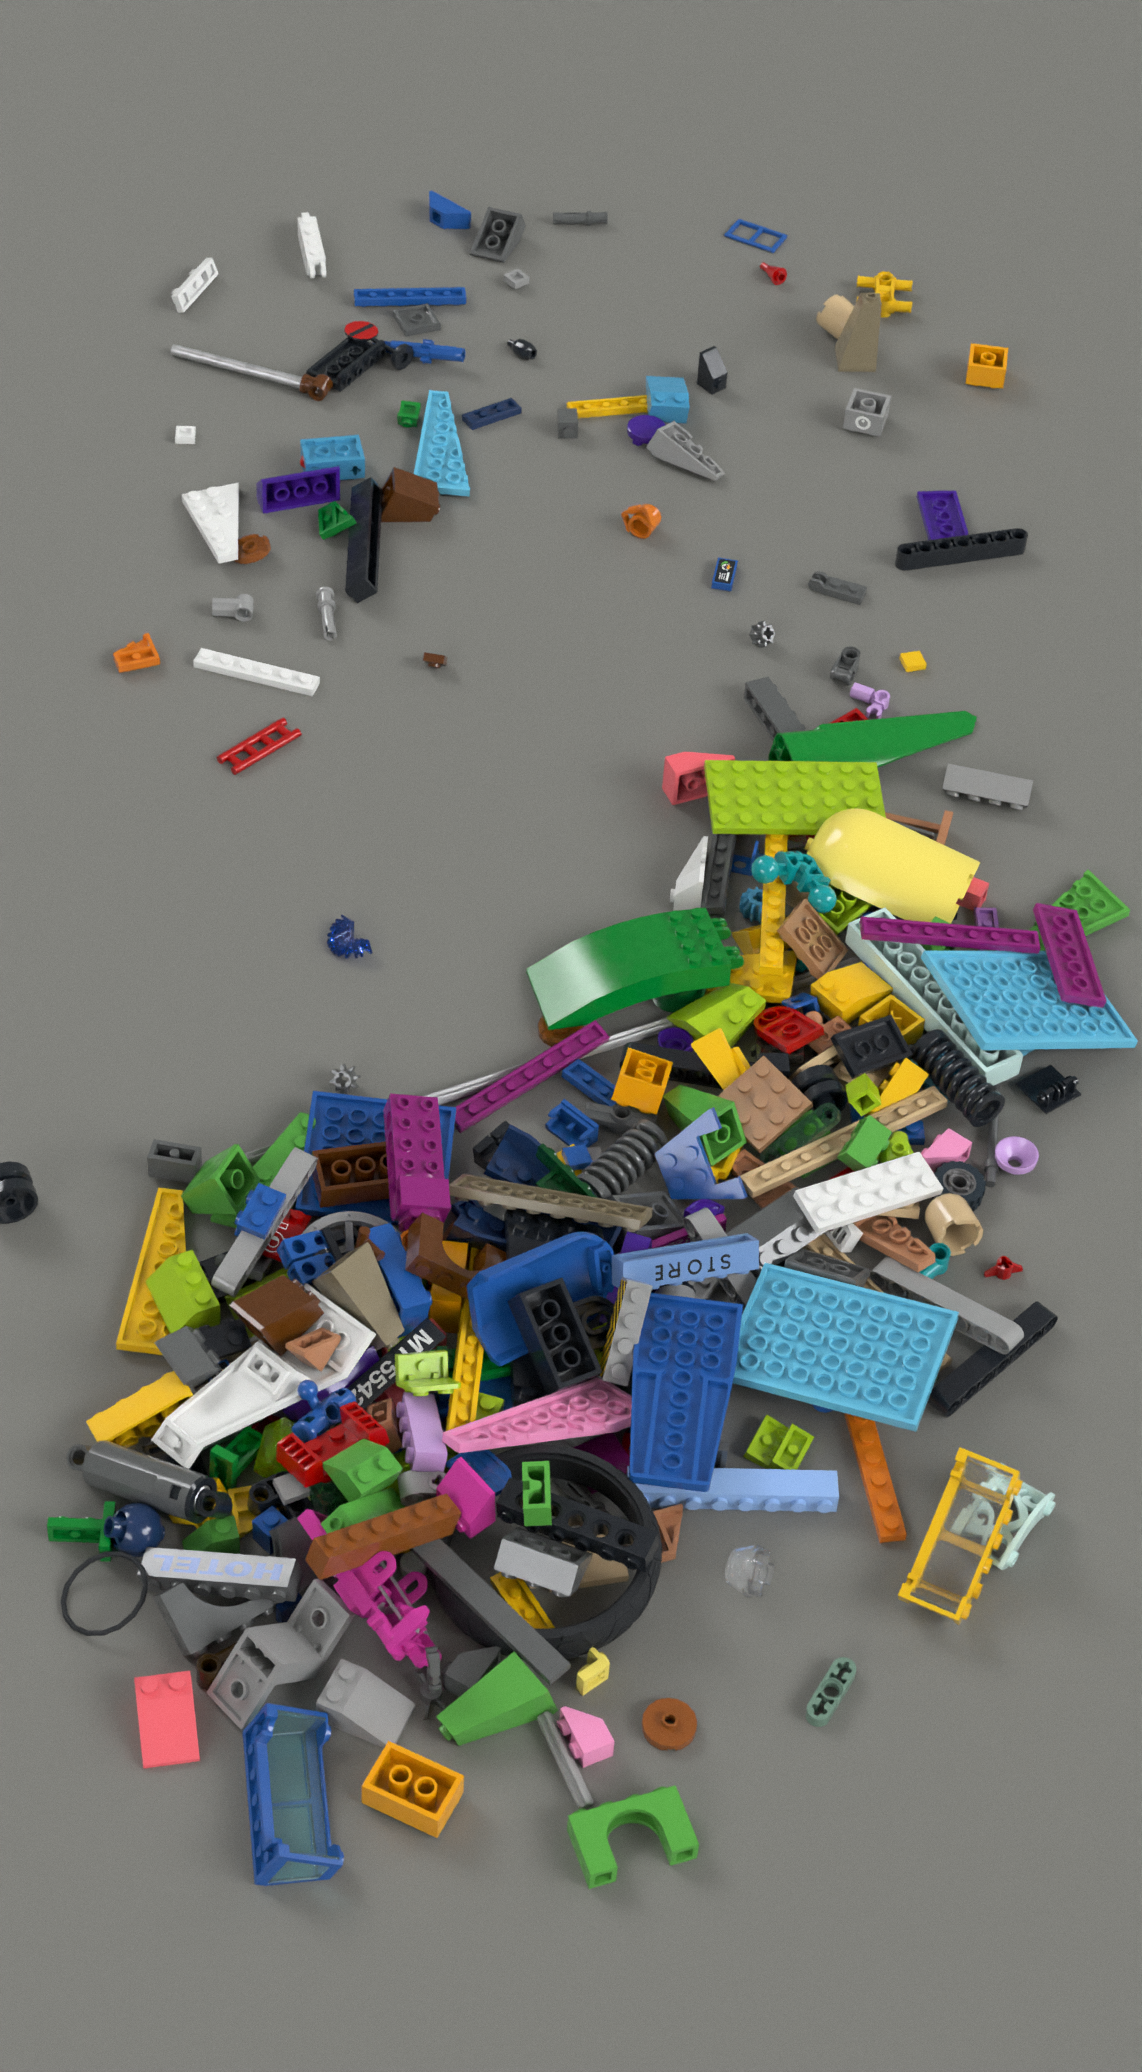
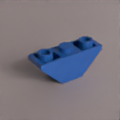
M432 190L429 191V220L431 223L442 229L471 228L470 211Z

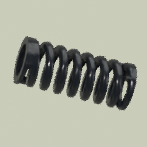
M936 1029L926 1033L913 1046L911 1059L917 1062L918 1067L929 1074L928 1077L932 1079L933 1083L940 1088L944 1095H947L948 1100L955 1104V1107L962 1112L963 1116L973 1127H981L988 1124L1001 1112L1005 1104L1003 1095L998 1091H994V1086L991 1083H987V1078L979 1074V1069L976 1066H972L968 1058H964V1053L956 1049V1044L942 1030ZM938 1043L937 1046L930 1053H928L932 1046ZM948 1050L943 1057L936 1061L939 1055ZM954 1059V1061L948 1067L943 1069L949 1061ZM960 1067H962L961 1070H960L957 1074H955L954 1076H952V1074H953L957 1069H959ZM968 1075H970L965 1082H963L962 1084L959 1085V1083H960L965 1077H967ZM977 1084V1085L975 1086V1088H973L970 1092L967 1093V1091H968L973 1085ZM992 1101V1103L987 1108H985L982 1111H979L985 1104Z

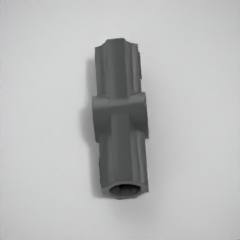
M587 1102L584 1113L598 1125L609 1127L610 1131L615 1134H624L641 1119H646L656 1124L658 1116L633 1111L630 1106H621L619 1104L607 1106ZM641 1130V1131L647 1133L648 1135L654 1136L653 1134H651V1133L648 1132V1131Z

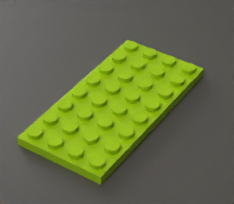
M705 760L704 763L712 834L816 835L819 828L829 817L846 809H865L886 818L877 762Z

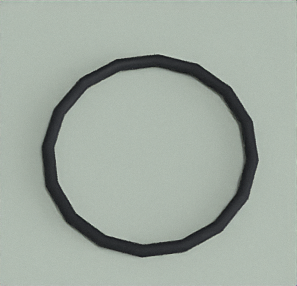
M122 1551L103 1552L88 1558L73 1571L64 1585L60 1601L63 1618L72 1630L86 1636H104L123 1628L135 1618L145 1602L149 1586L146 1569L136 1557ZM105 1557H122L132 1561L140 1570L143 1582L140 1600L132 1613L119 1624L104 1630H86L77 1626L68 1615L66 1599L69 1587L78 1573L92 1562Z

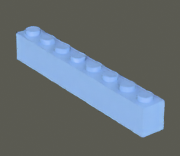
M627 1466V1475H626V1476H628V1477H629V1466ZM714 1468L710 1489L707 1492L635 1483L646 1497L651 1508L662 1509L682 1504L683 1509L819 1511L821 1513L836 1512L839 1500L837 1471Z

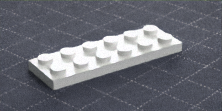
M916 1152L795 1190L793 1197L815 1233L819 1234L941 1195L943 1187L921 1153Z

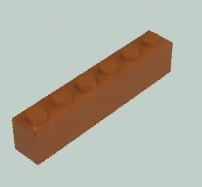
M446 1493L315 1537L305 1560L319 1580L362 1566L381 1551H387L394 1555L453 1534L461 1511Z

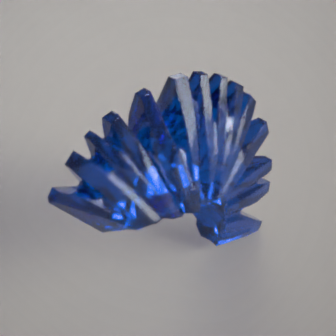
M341 915L342 919H336V923H332V927H330L332 932L327 934L331 938L327 940V944L334 955L337 954L340 957L345 954V959H349L351 954L354 953L356 959L358 955L364 957L363 950L369 954L373 953L369 940L362 938L354 939V921Z

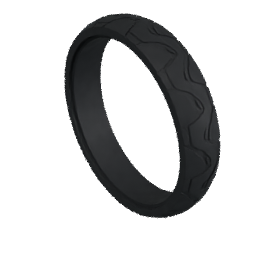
M533 1445L511 1449L495 1455L509 1468L512 1478L519 1481L523 1480L522 1462L549 1461L550 1478L565 1479L588 1486L610 1499L619 1507L630 1522L658 1532L659 1547L647 1571L637 1570L625 1592L610 1607L586 1621L571 1626L535 1629L565 1659L588 1654L589 1649L592 1647L598 1650L608 1645L626 1632L633 1622H636L641 1616L655 1591L660 1576L662 1562L661 1536L649 1502L637 1485L632 1483L629 1477L622 1471L615 1469V1466L596 1455L579 1449L564 1448V1446ZM456 1528L453 1534L440 1538L449 1548ZM428 1568L430 1581L438 1601L445 1613L451 1617L452 1622L463 1633L486 1648L492 1646L500 1647L502 1655L509 1656L515 1652Z

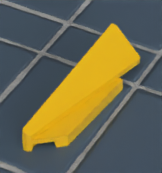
M721 1028L691 1043V1047L723 1090L751 1067L739 1047L730 1049Z

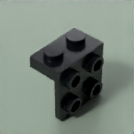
M230 1317L220 1321L218 1326L210 1327V1325H205L197 1328L206 1339L203 1342L208 1350L212 1349L219 1359L246 1351L252 1347L245 1325L241 1319L235 1320L234 1317Z

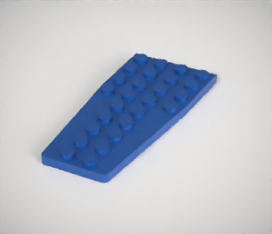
M657 1293L650 1294L639 1342L634 1344L629 1464V1480L632 1483L699 1492L709 1491L736 1371L743 1304Z

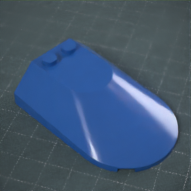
M575 1232L478 1272L467 1284L472 1328L489 1359L496 1365L502 1366L529 1353L507 1302L519 1293L559 1278H563L573 1302L589 1296L606 1298L608 1292L612 1293L614 1289L612 1284V1255L615 1254L611 1246L595 1234ZM599 1313L587 1317L586 1323L593 1320Z

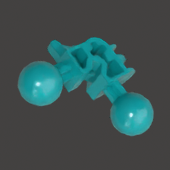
M779 851L775 854L774 858L763 855L757 857L752 863V876L759 883H771L778 876L784 884H791L795 881L798 883L797 889L800 893L809 892L808 902L818 913L830 912L835 907L836 894L828 886L831 880L828 877H824L816 861L811 856L802 854L800 851Z

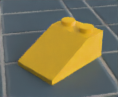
M862 962L827 972L811 984V995L817 997L820 1010L831 1019L840 1016L847 1024L893 992V988Z

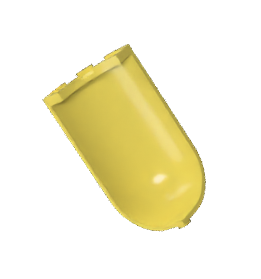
M846 809L835 813L822 824L814 839L809 837L804 850H807L806 854L814 858L824 877L830 878V885L876 907L886 908L891 914L910 921L931 922L936 916L948 923H952L960 906L956 902L958 899L963 900L980 864L975 859L865 809Z

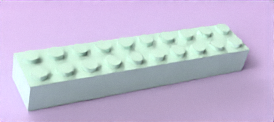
M886 908L864 916L896 919ZM860 918L848 923L845 943L874 973L893 988L891 993L897 999L925 1019L924 1029L927 1032L936 1029L942 1030L956 1044V1049L964 1053V1058H968L972 1066H976L979 1069V1074L987 1078V1083H991L993 1086L1019 1074L1023 1054L1019 1050H981L922 961L921 956L923 951L926 950L920 944L861 939Z

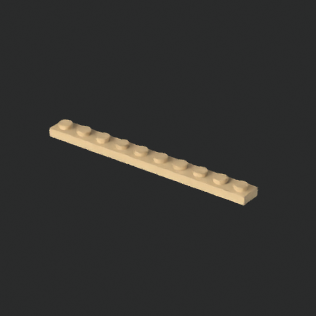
M932 1086L870 1116L893 1133L946 1108L948 1100L935 1086ZM859 1121L741 1175L740 1177L746 1192L753 1199L838 1159L837 1156L845 1143L851 1138V1134Z

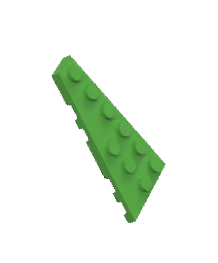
M1088 869L1080 880H1076L1073 883L1072 888L1068 892H1064L1051 905L1077 910L1085 936L1128 917L1130 909ZM1035 921L1034 926L1030 930L1038 931L1040 951H1045L1040 931Z
M300 1112L253 1166L260 1178V1184L268 1187L271 1185L295 1147L304 1151L309 1114ZM315 1118L313 1121V1128H315L316 1126ZM244 1203L240 1210L244 1211L247 1204ZM213 1213L211 1215V1222L236 1228L237 1225L234 1223L237 1214Z

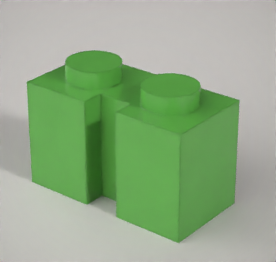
M868 1115L858 1122L851 1134V1138L845 1143L837 1158L855 1172L875 1166L878 1163L877 1156L890 1143L888 1138L892 1131Z
M549 1461L522 1462L524 1525H552Z

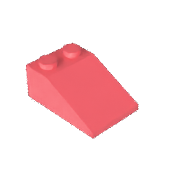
M681 752L666 756L662 789L671 804L676 805L707 797L704 771L705 760H735L734 755Z
M190 1671L135 1677L143 1769L200 1761Z

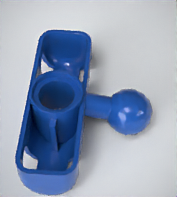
M311 1380L300 1382L297 1388L298 1395L301 1399L308 1401L312 1410L292 1426V1432L303 1443L315 1439L341 1421L339 1407L354 1401L356 1402L355 1395L347 1388H340L319 1402L316 1396L318 1393L316 1383ZM309 1417L310 1423L303 1420Z

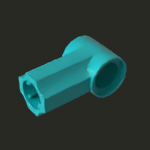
M934 1243L930 1246L929 1249L935 1253V1263L919 1273L933 1279L948 1270L951 1251L943 1243Z

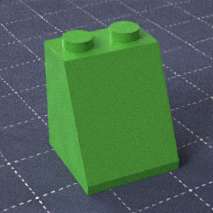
M234 1144L205 1161L181 1197L192 1214H238L246 1201L250 1190L255 1189L260 1178L239 1144Z

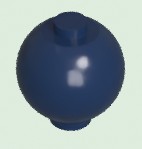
M132 1503L120 1508L114 1516L106 1518L104 1535L107 1538H111L112 1544L118 1551L134 1557H143L146 1547H158L164 1539L165 1528L161 1517L152 1507L142 1503Z

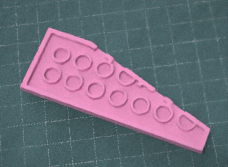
M595 1378L443 1432L442 1442L458 1453L614 1433L631 1426L632 1396L610 1382Z

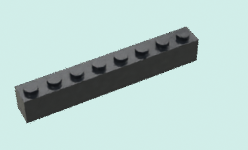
M372 477L353 486L351 491L350 515L356 520V524L349 527L345 591L357 603L378 592L383 489Z

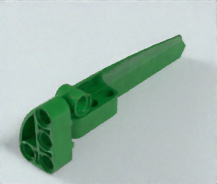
M967 711L829 723L819 725L814 730L778 733L772 743L768 761L877 762V767L879 768L901 758L972 734L977 717Z

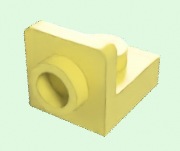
M594 1647L588 1651V1664L584 1665L577 1673L576 1689L582 1696L607 1680L609 1675L610 1663L607 1656L603 1652H598Z

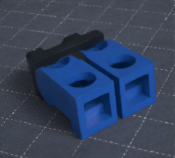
M329 1227L283 1239L277 1248V1253L285 1270L289 1269L287 1271L289 1279L292 1281L295 1278L303 1286L305 1283L313 1285L312 1281L350 1251L340 1252L339 1246L345 1244L346 1237L342 1230L331 1231Z

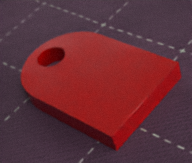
M787 1006L765 1009L754 1019L756 1034L777 1049L788 1054L825 1035L823 1026L796 1009Z

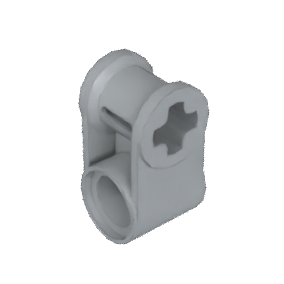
M406 1471L401 1473L397 1478L401 1504L410 1506L437 1497L436 1488L446 1473L440 1471Z

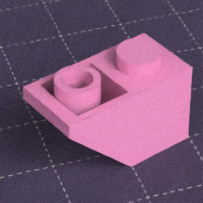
M948 1128L942 1135L938 1134L932 1145L922 1150L921 1155L932 1172L935 1173L936 1169L941 1167L943 1163H949L950 1161H962L965 1163L969 1158L972 1142Z
M566 1706L560 1708L557 1726L563 1737H567L572 1757L579 1760L582 1768L613 1756L614 1740L603 1719Z

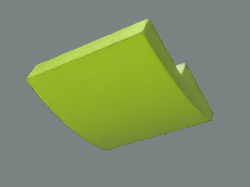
M766 1414L743 1457L766 1469L797 1470L814 1436L793 1423L788 1428Z

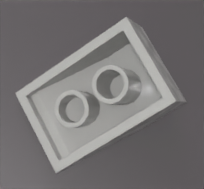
M340 1659L316 1702V1711L328 1713V1723L330 1726L382 1748L386 1746L388 1741L397 1743L416 1708L414 1702L369 1670L344 1659Z

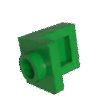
M402 400L400 411L397 413L398 425L406 428L417 427L421 403Z

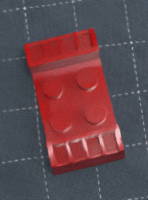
M354 1401L339 1407L342 1424L317 1436L315 1439L303 1443L292 1432L277 1443L276 1460L304 1488L319 1482H330L332 1479L324 1470L322 1463L360 1440L367 1439L382 1446L390 1443L385 1428L358 1405L357 1402Z

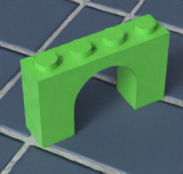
M676 1785L658 1787L650 1793L642 1795L633 1794L625 1800L617 1802L608 1801L599 1807L589 1810L579 1809L568 1815L567 1832L589 1889L616 1882L618 1867L607 1838L615 1828L623 1824L638 1823L652 1829L661 1841L670 1866L696 1859L698 1855L699 1843Z

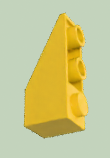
M907 1058L900 1064L896 1062L888 1072L891 1075L889 1080L884 1079L878 1087L881 1105L865 1114L863 1118L916 1094L929 1074Z

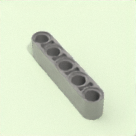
M703 1208L683 1218L684 1228L693 1242L727 1236L708 1208ZM751 1271L748 1274L732 1273L727 1274L725 1278H717L731 1301L736 1304H743V1314L757 1282Z

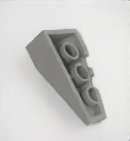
M675 421L657 429L646 447L654 457L716 481L725 474L711 457L705 456L702 453L703 448L700 445L696 446L691 441L693 438L691 434Z

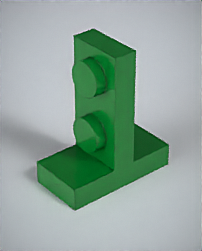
M246 1426L225 1449L216 1444L210 1451L209 1477L219 1478L227 1492L228 1489L237 1488V1477L268 1445V1437Z
M112 1501L104 1502L102 1519L92 1517H48L47 1531L49 1541L99 1543V1554L112 1552L113 1544L111 1538H107L104 1535V1523L108 1516L115 1515L116 1503ZM105 1557L100 1559V1561L111 1562L112 1557Z

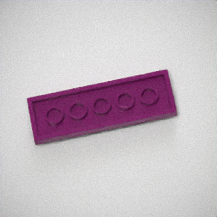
M1036 903L1033 912L1061 1001L1103 1008L1107 1000L1077 910Z

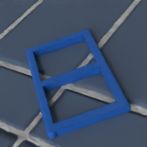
M738 219L724 234L727 238L772 253L787 238L786 234ZM739 225L757 230L749 240L732 235ZM762 232L780 238L772 248L754 242Z

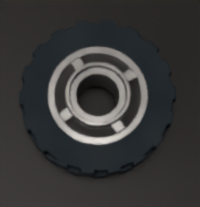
M950 1161L949 1163H943L941 1167L936 1169L934 1175L943 1187L941 1195L947 1193L960 1195L967 1201L972 1211H975L977 1206H980L986 1189V1181H984L983 1174L977 1168L962 1161Z

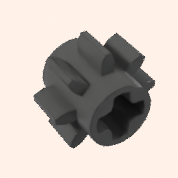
M759 621L758 624L751 626L752 630L749 636L753 641L752 644H759V647H767V644L773 643L772 639L776 633L772 628V624L766 625L765 621Z
M344 1063L340 1065V1070H332L335 1076L330 1082L335 1084V1091L344 1089V1093L348 1094L350 1093V1087L354 1089L359 1087L355 1082L361 1075H356L354 1071L355 1066L347 1068ZM342 1076L348 1077L349 1081L342 1080Z

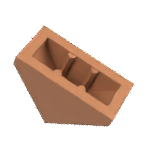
M321 1327L287 1342L285 1348L302 1363L322 1372L341 1341V1336Z

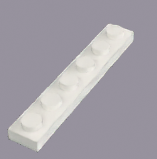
M204 648L200 649L193 661L195 668L312 697L320 684V677Z

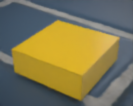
M920 651L900 653L899 659L906 672L926 669V662Z

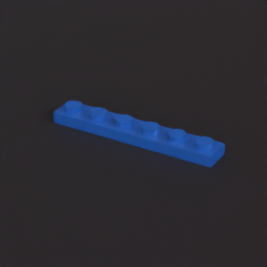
M465 287L354 289L355 306L361 307L417 306L422 304L436 306L466 304Z

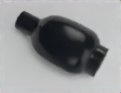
M517 339L516 341L508 340L507 345L512 348L513 353L518 357L529 360L537 356V349H535L532 343L523 339Z

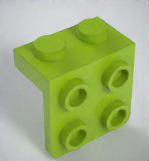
M438 1350L395 1354L396 1386L405 1389V1392L413 1393V1396H427L429 1391H438L439 1394L454 1393L453 1389L461 1388V1382L448 1377V1351Z

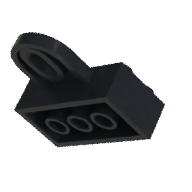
M563 1278L519 1293L507 1301L547 1395L581 1384L603 1373L593 1350L605 1345L614 1309V1304L601 1296H589L573 1302ZM597 1313L605 1315L607 1319L606 1326L595 1330L588 1327L586 1323L587 1317Z

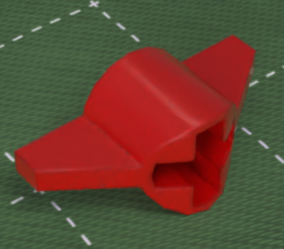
M1001 1256L995 1266L984 1272V1277L996 1276L999 1279L1006 1280L1011 1277L1012 1273L1022 1272L1023 1267L1013 1263L1007 1256Z

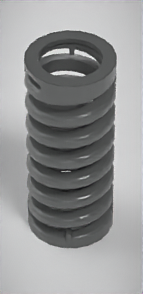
M641 1119L630 1130L626 1131L622 1137L617 1139L613 1145L609 1146L605 1152L600 1154L598 1159L594 1160L577 1177L590 1186L597 1198L610 1200L612 1195H620L621 1192L626 1191L629 1185L634 1184L636 1179L644 1174L645 1170L650 1169L653 1163L657 1162L654 1154L660 1149L657 1143H660L662 1148L668 1143V1139L656 1124L649 1120ZM641 1130H645V1131L650 1132V1133L653 1134L658 1140L655 1141L651 1136H649L647 1133H645V1132H643V1131H641Z

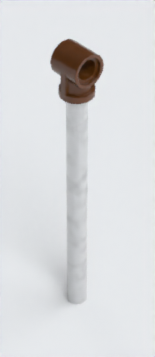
M176 344L171 348V355L300 388L301 393H308L316 401H322L333 386L332 380L324 374H319L316 378L308 374L300 377Z

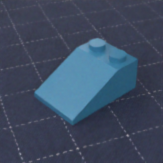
M646 376L648 415L658 417L667 423L673 421L676 423H686L690 406L689 393L684 378Z

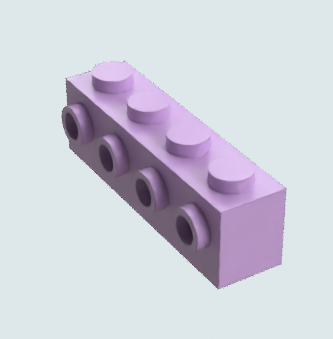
M403 1392L402 1402L397 1403L396 1417L400 1418L399 1432L403 1433L402 1447L406 1448V1463H409L411 1471L444 1472L448 1453L446 1444L442 1442L443 1431L434 1394L413 1396V1393Z

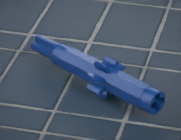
M423 339V343L385 341V344L393 349H396L401 344L410 345L413 348V357L420 358L422 363L431 364L432 359L464 362L465 348L434 345V341L429 339Z

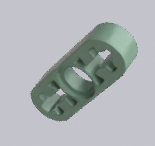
M840 1657L832 1663L807 1704L805 1717L809 1724L815 1727H822L830 1721L855 1679L856 1665L851 1659ZM847 1669L848 1672L843 1674L841 1681L838 1680L839 1671ZM827 1687H833L839 1694L835 1697H829L823 1690ZM822 1702L824 1704L823 1713L817 1716L814 1714V1711L817 1712Z

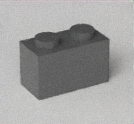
M154 1139L147 1156L148 1175L150 1177L190 1183L202 1166L201 1147Z

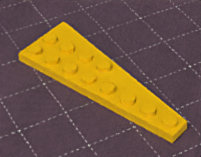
M158 1187L116 1341L117 1350L163 1355L155 1342L170 1333L146 1285V1280L168 1257L186 1252L184 1207L181 1197L183 1190Z

